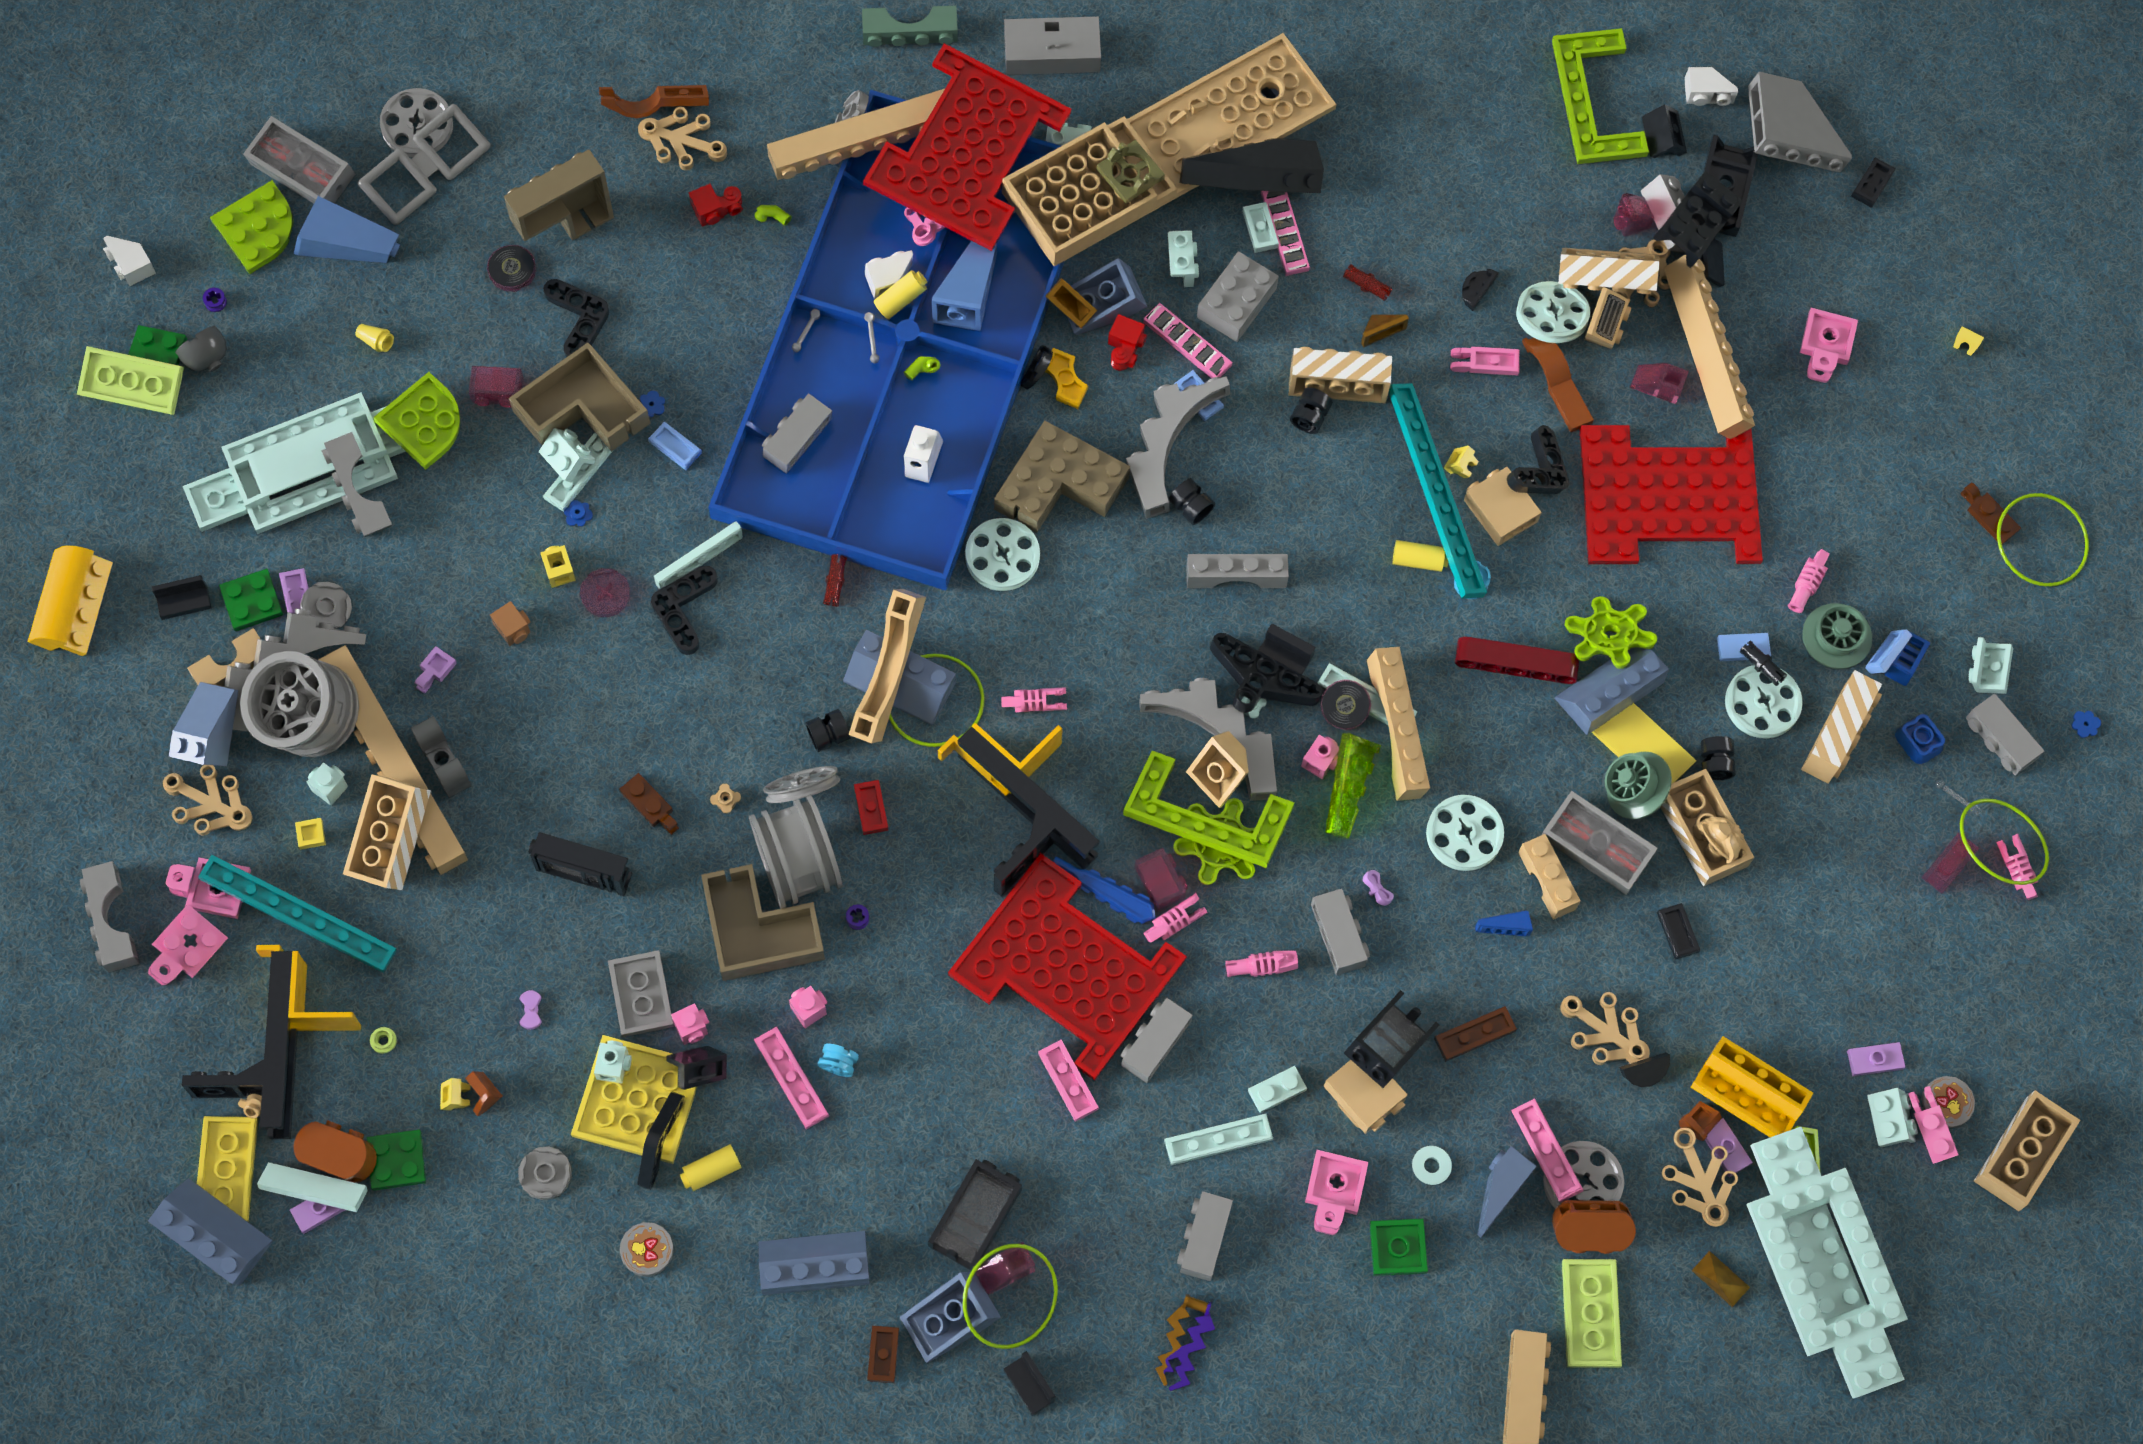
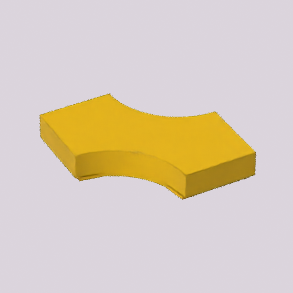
M1053 348L1052 359L1045 372L1057 384L1056 401L1079 409L1088 390V385L1082 382L1075 374L1073 367L1075 356Z

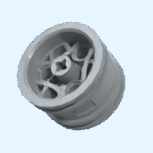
M294 651L274 653L260 661L246 678L240 700L243 721L253 737L263 744L302 757L315 758L337 750L353 732L359 712L358 693L354 683L344 671L334 665ZM285 719V725H284L283 728H282V725H281V724H282L283 720Z
M811 794L806 796V802L801 803L799 799L793 800L794 806L771 814H768L767 810L761 811L762 817L756 819L754 814L749 815L756 845L780 909L786 907L785 902L791 900L793 905L797 904L798 897L823 889L824 893L830 892V886L835 885L837 889L843 887L830 840Z

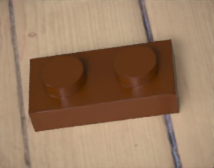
M872 1326L867 1381L895 1383L899 1328Z

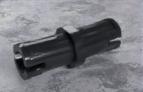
M1752 641L1747 642L1740 649V653L1755 665L1754 669L1757 672H1762L1775 686H1778L1779 682L1782 683L1787 677V674L1772 662V657L1769 654L1765 655Z

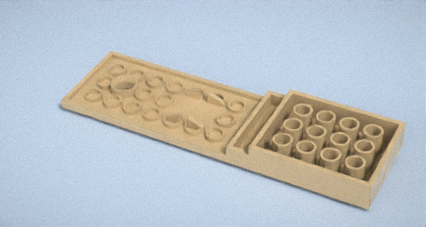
M1282 33L1132 117L1126 119L1123 116L1109 125H1106L1104 122L1002 179V194L1010 205L1015 207V212L1052 265L1056 266L1199 186L1179 183L1183 158L1209 152L1215 153L1223 151L1222 149L1244 146V144L1259 143L1271 138L1283 139L1335 110L1336 103L1285 34ZM1265 87L1269 89L1275 88L1279 95L1273 99L1266 98L1262 95L1261 90ZM1136 139L1163 171L1165 179L1125 204L1096 168L1097 164L1108 157L1113 147L1118 149L1121 142L1128 145ZM1135 156L1123 157L1128 164L1136 165L1142 161L1141 158ZM1115 162L1112 169L1114 178L1121 174V167ZM1148 167L1140 171V178L1142 180L1149 173ZM1127 168L1124 171V175L1127 178H1135L1137 171L1133 168ZM1123 182L1121 184L1127 187H1134V183Z

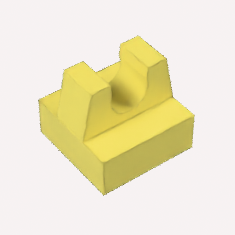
M1962 326L1953 347L1958 349L1961 343L1966 342L1969 344L1967 354L1971 356L1980 346L1984 337Z
M1470 446L1455 448L1444 469L1450 474L1455 473L1463 478H1469L1472 473L1467 469V466H1477L1479 461L1475 458V451Z
M321 818L295 822L300 850L326 845Z
M450 1078L441 1084L440 1110H452L470 1106V1100H465L461 1097V1092L470 1090V1084L461 1082V1079Z

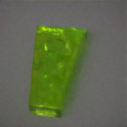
M1342 733L1325 833L1349 839L1359 811L1357 806L1358 800L1364 797L1367 788L1364 786L1367 774H1372L1375 766L1372 763L1374 754L1379 753L1382 745L1351 733Z

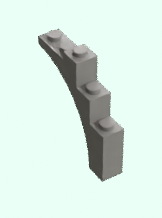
M1227 376L1211 378L1207 383L1198 386L1190 385L1181 392L1177 383L1162 385L1154 391V401L1161 418H1149L1143 424H1140L1141 436L1147 451H1137L1126 458L1127 465L1130 466V476L1146 519L1170 511L1165 489V470L1173 443L1183 427L1200 410L1212 402L1230 395V384Z
M295 608V613H287L283 642H280L281 637L265 635V640H257L254 667L264 658L278 652L294 651L306 654L327 646L365 644L366 634L360 633V628L344 626V630L334 629L335 624L319 622L318 627L316 626L317 617L310 615V610ZM235 662V666H227L224 687L239 690L233 730L248 731L241 715L240 700L246 678L252 671L250 668L251 664Z
M1197 678L1194 681H1190L1189 691L1173 689L1167 693H1159V691L1151 690L1140 694V712L1164 713L1178 716L1199 725L1214 736L1229 731L1246 749L1249 772L1244 779L1250 801L1268 800L1270 794L1276 796L1277 787L1271 734L1257 731L1246 735L1243 712L1238 711L1231 704L1218 708L1215 680Z

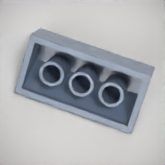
M868 630L865 631L853 652L843 682L866 693L878 663L883 637ZM910 651L893 706L933 726L956 685V673Z
M1639 647L1631 648L1628 650L1630 663L1626 668H1616L1610 659L1555 696V700L1583 732L1588 735L1665 682L1669 669L1653 651Z
M190 1178L171 1192L148 1220L149 1223L234 1285H241L273 1242L272 1239Z
M865 1231L759 1241V1270L762 1294L771 1295L869 1285Z

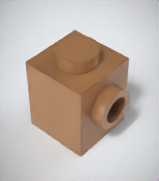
M511 601L490 614L493 625L509 646L514 643L519 644L523 642L530 633L528 624L531 622L523 610L519 612Z

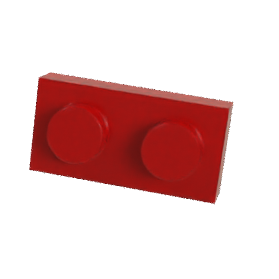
M879 780L854 784L863 835L888 831Z

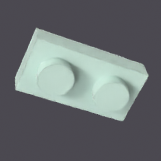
M1263 202L1243 207V215L1254 252L1278 248L1279 243L1267 203Z
M1295 1066L1248 1088V1092L1259 1113L1275 1107L1307 1090Z

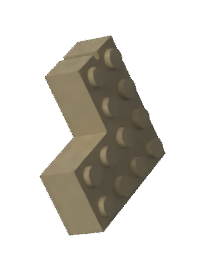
M590 149L575 154L569 161L555 165L547 173L533 177L525 185L511 189L504 196L509 218L524 241L559 222L572 241L591 231V228L579 212L580 209L584 210L595 228L614 218L605 172Z
M589 343L583 345L509 398L515 415L541 445L544 444L553 428L565 430L583 418L612 452L629 439V433L634 436L651 424L647 409Z
M1044 420L994 498V510L1014 520L1016 517V507L1019 508L1018 521L1036 533L1062 494L1105 517L1129 479L1130 466Z
M752 864L729 869L731 882H727L724 870L701 875L723 981L825 960L814 902L762 913Z

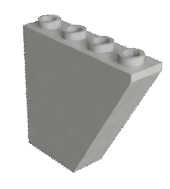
M1764 72L1757 73L1748 85L1755 153L1841 172L1852 159V155L1802 81Z

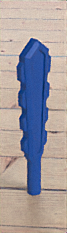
M1057 856L1054 858V863L1082 882L1081 890L1086 893L1093 892L1097 900L1102 903H1110L1111 909L1118 913L1124 912L1126 918L1133 923L1139 922L1144 924L1156 919L1154 903L1150 902L1149 897L1141 893L1136 895L1131 888L1125 885L1118 886L1115 880L1109 877L1102 878L1100 873L1093 869L1089 871L1078 869Z

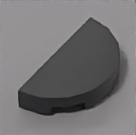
M1487 269V271H1474L1466 277L1462 286V298L1469 309L1472 311L1475 309L1498 277L1499 272Z
M1041 345L1021 381V386L1027 390L1041 378L1050 364L1053 352L1047 346Z
M1665 1052L1619 1068L1622 1076L1631 1084L1639 1087H1650L1660 1082L1667 1074L1670 1066V1054Z

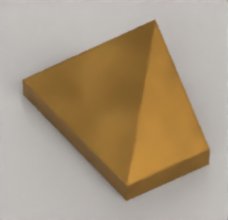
M1062 278L1045 296L1080 328L1097 311Z
M1371 315L1363 333L1362 346L1365 347L1407 329L1408 316Z
M1710 1251L1692 1270L1731 1307L1750 1288Z

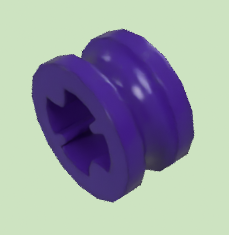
M209 288L203 294V302L209 311L219 312L225 308L227 300L221 289ZM213 296L218 298V302L213 304L211 299Z
M859 904L849 907L846 912V921L849 927L861 930L868 925L869 913L866 907ZM856 912H862L864 920L862 922L858 920L859 923H855L851 915L853 913L857 915Z

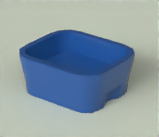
M1925 714L1913 718L1900 726L1895 732V737L1911 760L1917 764H1923L1943 751L1945 738L1932 720Z

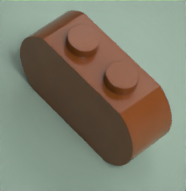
M328 1120L325 1125L316 1121L308 1123L298 1132L294 1141V1153L299 1162L354 1183L365 1180L373 1172L377 1160L376 1151L371 1143L363 1140L364 1134L352 1129L345 1133L340 1131L341 1125Z
M1566 1200L1555 1209L1552 1216V1225L1558 1243L1565 1250L1575 1253H1585L1586 1251H1599L1604 1254H1609L1613 1251L1621 1252L1631 1245L1636 1234L1631 1213L1628 1207L1621 1201Z

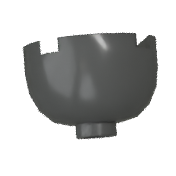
M215 326L200 331L195 335L196 338L190 342L187 340L176 350L175 353L187 368L199 372L208 369L210 372H213L222 365L220 360L226 354V341L220 330Z

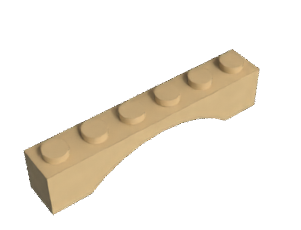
M905 589L893 590L886 612L885 633L878 663L869 687L855 712L849 732L850 736L869 743L882 741L925 604V596Z
M1400 647L1376 648L1367 659L1371 683L1381 698L1388 721L1392 749V781L1396 800L1420 799L1430 789Z

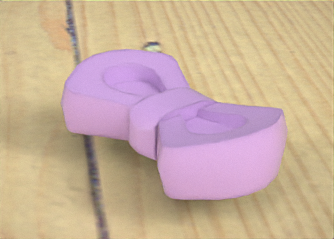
M1375 870L1366 872L1363 876V882L1370 887L1369 895H1375L1376 902L1380 905L1386 906L1390 904L1394 895L1381 885L1380 873Z
M533 990L524 992L519 998L525 1006V1014L519 1023L522 1027L529 1030L537 1028L542 1023L538 1015V1005L542 997Z

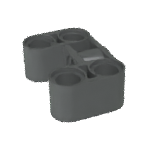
M434 716L411 727L419 747L425 757L427 756L448 798L472 786L460 761L451 752L447 740ZM441 758H449L446 764H437Z

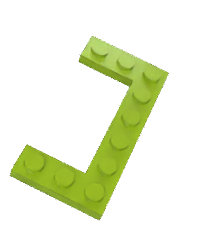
M1622 28L1553 36L1552 45L1577 164L1647 157L1649 150L1644 131L1604 136L1597 135L1581 59L1625 54L1627 48Z
M1151 751L1126 803L1123 815L1267 868L1292 813L1295 802L1270 794L1253 834L1159 800L1174 768L1176 759Z

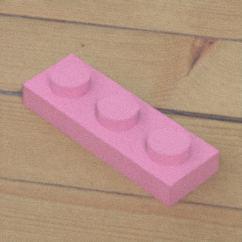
M1062 1040L1038 1051L1039 1057L1075 1122L1099 1109Z

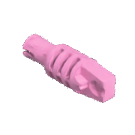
M1821 549L1816 553L1814 559L1808 558L1795 583L1796 591L1788 604L1790 610L1796 613L1803 612L1809 597L1816 593L1828 569L1824 565L1830 553Z
M1272 951L1271 953L1250 954L1245 959L1225 961L1227 977L1246 974L1258 977V975L1280 974L1298 969L1296 951Z

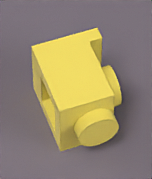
M565 545L560 547L551 546L544 552H540L552 588L576 581Z

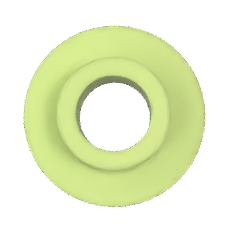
M387 1027L376 1029L370 1037L371 1047L381 1054L392 1051L397 1043L396 1034ZM382 1037L388 1038V1042L385 1045L379 1044V1040Z

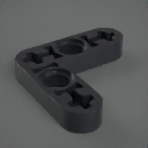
M559 279L547 281L543 288L545 298L557 306L580 315L564 344L565 356L568 357L572 354L570 348H576L578 339L581 340L579 348L586 343L592 346L609 316L607 302ZM558 287L560 293L555 292L551 295L550 289L555 290ZM574 296L583 298V302L580 305L574 306L570 304V300ZM601 306L603 312L598 311L597 314H594L593 308L598 309ZM585 325L593 327V332L589 335H583L580 333V329Z
M1541 425L1531 433V441L1539 468L1518 467L1507 475V483L1515 492L1559 494L1569 485L1568 475L1556 436L1550 427ZM1546 455L1552 459L1553 464L1548 461ZM1534 476L1538 477L1542 485H1539L1536 482Z
M710 566L697 568L656 591L651 597V605L655 614L677 649L685 655L693 654L698 650L699 639L680 607L716 586L718 581L717 573ZM706 574L710 576L711 581L707 583L705 580H702L701 575ZM693 579L698 583V589L695 588ZM682 585L691 587L690 594L686 596L679 595L677 590ZM658 599L667 600L669 612L666 613L664 607L661 604L658 605ZM673 617H678L682 620V624L677 628H672L668 625L669 620ZM683 631L687 639L692 640V646L683 645V637L681 636Z
M673 1091L669 1094L648 1132L644 1143L637 1183L641 1187L651 1190L659 1171L663 1144L680 1114L685 1099L684 1095Z

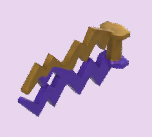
M1186 1294L1184 1303L1167 1319L1174 1329L1166 1333L1173 1350L1158 1356L1162 1366L1155 1368L1163 1385L1166 1386L1165 1372H1174L1169 1360L1178 1358L1182 1365L1175 1367L1181 1381L1170 1386V1391L1190 1385L1185 1372L1195 1369L1188 1358V1354L1205 1349L1206 1346L1200 1334L1215 1330L1209 1313L1212 1303L1190 1297L1189 1294ZM1189 1307L1205 1313L1204 1316L1195 1318L1200 1325L1187 1329L1193 1342L1181 1346L1176 1338L1186 1334L1178 1320L1190 1317L1185 1308Z

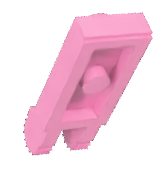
M1471 347L1453 348L1451 350L1452 358L1466 359L1470 357V362L1458 361L1451 363L1450 369L1454 372L1465 373L1469 371V373L1516 376L1519 374L1518 349Z
M1928 1086L1924 1088L1925 1096L1931 1106L1927 1110L1922 1111L1918 1096L1914 1091L1908 1094L1915 1110L1916 1121L1934 1164L1959 1154L1940 1105H1937L1932 1089Z

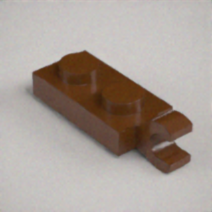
M1971 482L1960 493L1971 504L1967 511L1997 541L1998 522L2004 509L1988 492L1981 496L1978 487ZM2006 513L2001 526L2002 545L2021 529L2008 513Z
M639 773L619 789L621 794L653 827L660 823L671 835L679 829L678 823L669 815L673 812L672 807Z

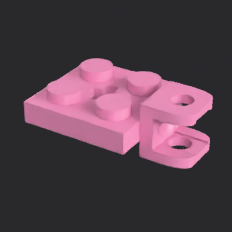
M1815 308L1810 309L1800 348V353L1811 356L1807 369L1809 379L1827 383L1837 363L1848 364L1858 320ZM1827 333H1831V337L1835 339L1827 340L1824 336ZM1815 370L1823 371L1824 374L1818 375Z
M199 857L196 869L180 864L170 866L166 885L172 894L187 898L186 905L189 904L199 912L238 919L243 901L225 892L215 894V891L211 889V885L199 880L198 876L209 859ZM231 864L249 874L251 873L250 867Z
M187 904L152 943L161 954L149 967L148 974L161 985L170 983L182 970L193 978L228 937ZM185 935H195L196 947L192 945L188 948L185 947L184 943L186 940L183 937ZM160 967L167 969V975L160 973Z
M1316 1151L1305 1203L1318 1205L1314 1219V1228L1317 1232L1335 1235L1343 1221L1344 1212L1357 1215L1368 1162L1325 1151ZM1335 1176L1340 1177V1182L1344 1183V1186H1339L1336 1189L1329 1182V1179L1334 1180Z

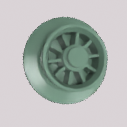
M1832 603L1820 606L1810 613L1803 625L1802 638L1807 652L1815 661L1832 669H1847L1858 665L1868 655L1872 646V631L1869 623L1857 609L1849 605Z
M1652 752L1628 753L1618 757L1609 766L1605 776V788L1611 808L1621 817L1632 820L1645 818L1657 811L1668 797L1672 783L1668 764L1662 757Z

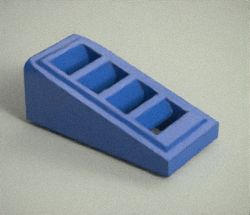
M1910 632L1912 637L1908 643L1921 650L1918 651L1906 644L1884 673L1885 676L1903 686H1907L1930 645V642ZM1898 659H1900V660H1902V661L1908 663L1909 665H1911V667L1908 666L1907 664H1905V663L1899 661Z
M1529 911L1482 918L1478 920L1475 926L1476 932L1530 936L1533 931Z

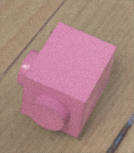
M1318 735L1304 756L1301 767L1323 780L1329 769L1334 771L1341 760L1339 757L1341 748L1332 738H1324Z
M812 986L806 989L802 987L791 995L792 998L789 1000L790 1008L804 1028L827 1015L825 1007L827 1000L820 990L815 992Z
M695 1003L671 1014L673 1023L684 1045L696 1043L708 1034L706 1024L709 1023V1020L703 1009L698 1011Z

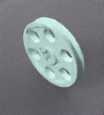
M1546 281L1531 285L1523 291L1518 301L1516 316L1520 326L1530 336L1548 343H1565L1578 338L1584 333L1590 318V306L1583 294L1577 289L1564 288L1563 284H1559V282ZM1560 292L1563 293L1566 297L1557 298L1554 295V293ZM1539 295L1542 297V300L1536 301L1530 296ZM1579 307L1582 309V312L1576 313L1570 308ZM1533 312L1536 316L1529 318L1524 313ZM1573 324L1576 329L1570 330L1565 328L1564 325ZM1548 326L1552 328L1553 331L1545 332L1541 329V327Z
M996 518L982 523L971 533L966 544L965 560L971 576L982 586L997 591H1008L1023 586L1034 576L1039 565L1040 548L1036 536L1026 525L1009 518ZM999 527H1008L1011 533L1006 537L999 536L997 534ZM978 537H985L989 543L985 547H979L974 541ZM1021 539H1028L1032 545L1029 549H1021L1017 543ZM998 546L1003 552L1008 551L1007 562L1002 556L997 557ZM981 559L986 561L988 566L984 570H977L973 565L974 562ZM1020 562H1027L1031 568L1027 572H1020L1016 566ZM998 572H1004L1009 578L1006 582L1000 583L995 580L994 576Z
M1755 665L1744 668L1734 676L1727 688L1725 706L1728 716L1737 728L1750 736L1769 739L1783 735L1793 727L1802 710V695L1797 683L1786 673L1787 677L1782 683L1779 682L1778 686H1775L1773 683L1765 684L1760 680L1759 675L1762 672H1757L1754 669ZM1737 682H1747L1750 690L1747 692L1740 691L1737 687ZM1780 689H1790L1793 697L1791 699L1783 698L1780 695ZM1761 696L1763 699L1769 700L1767 706L1764 703L1758 702ZM1736 704L1745 705L1747 714L1740 715L1736 713L1734 706ZM1778 712H1787L1791 717L1790 721H1780L1777 716ZM1755 720H1765L1768 728L1766 730H1759L1755 726Z
M1456 795L1445 799L1433 810L1426 829L1427 842L1434 856L1444 865L1460 871L1477 870L1488 865L1497 856L1504 839V826L1496 809L1487 801L1472 795ZM1464 803H1470L1474 806L1475 812L1471 815L1464 814L1461 806ZM1443 811L1448 812L1452 820L1449 823H1442L1438 819V814ZM1485 818L1492 819L1495 822V828L1486 830L1482 826V820ZM1462 828L1466 831H1471L1469 839L1465 835H1460ZM1440 835L1447 837L1449 841L1448 846H1437L1435 838ZM1487 842L1492 846L1493 851L1490 854H1483L1479 850V844ZM1458 851H1465L1469 855L1468 862L1461 863L1457 861L1455 854Z

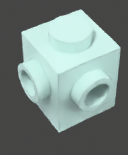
M323 762L319 768H314L308 776L307 784L311 791L331 806L348 787L343 778L345 774L335 765H332L330 768Z
M612 1040L607 1041V1044L600 1043L594 1070L596 1080L623 1084L625 1071L630 1070L632 1056L628 1055V1050L626 1046H623V1043Z

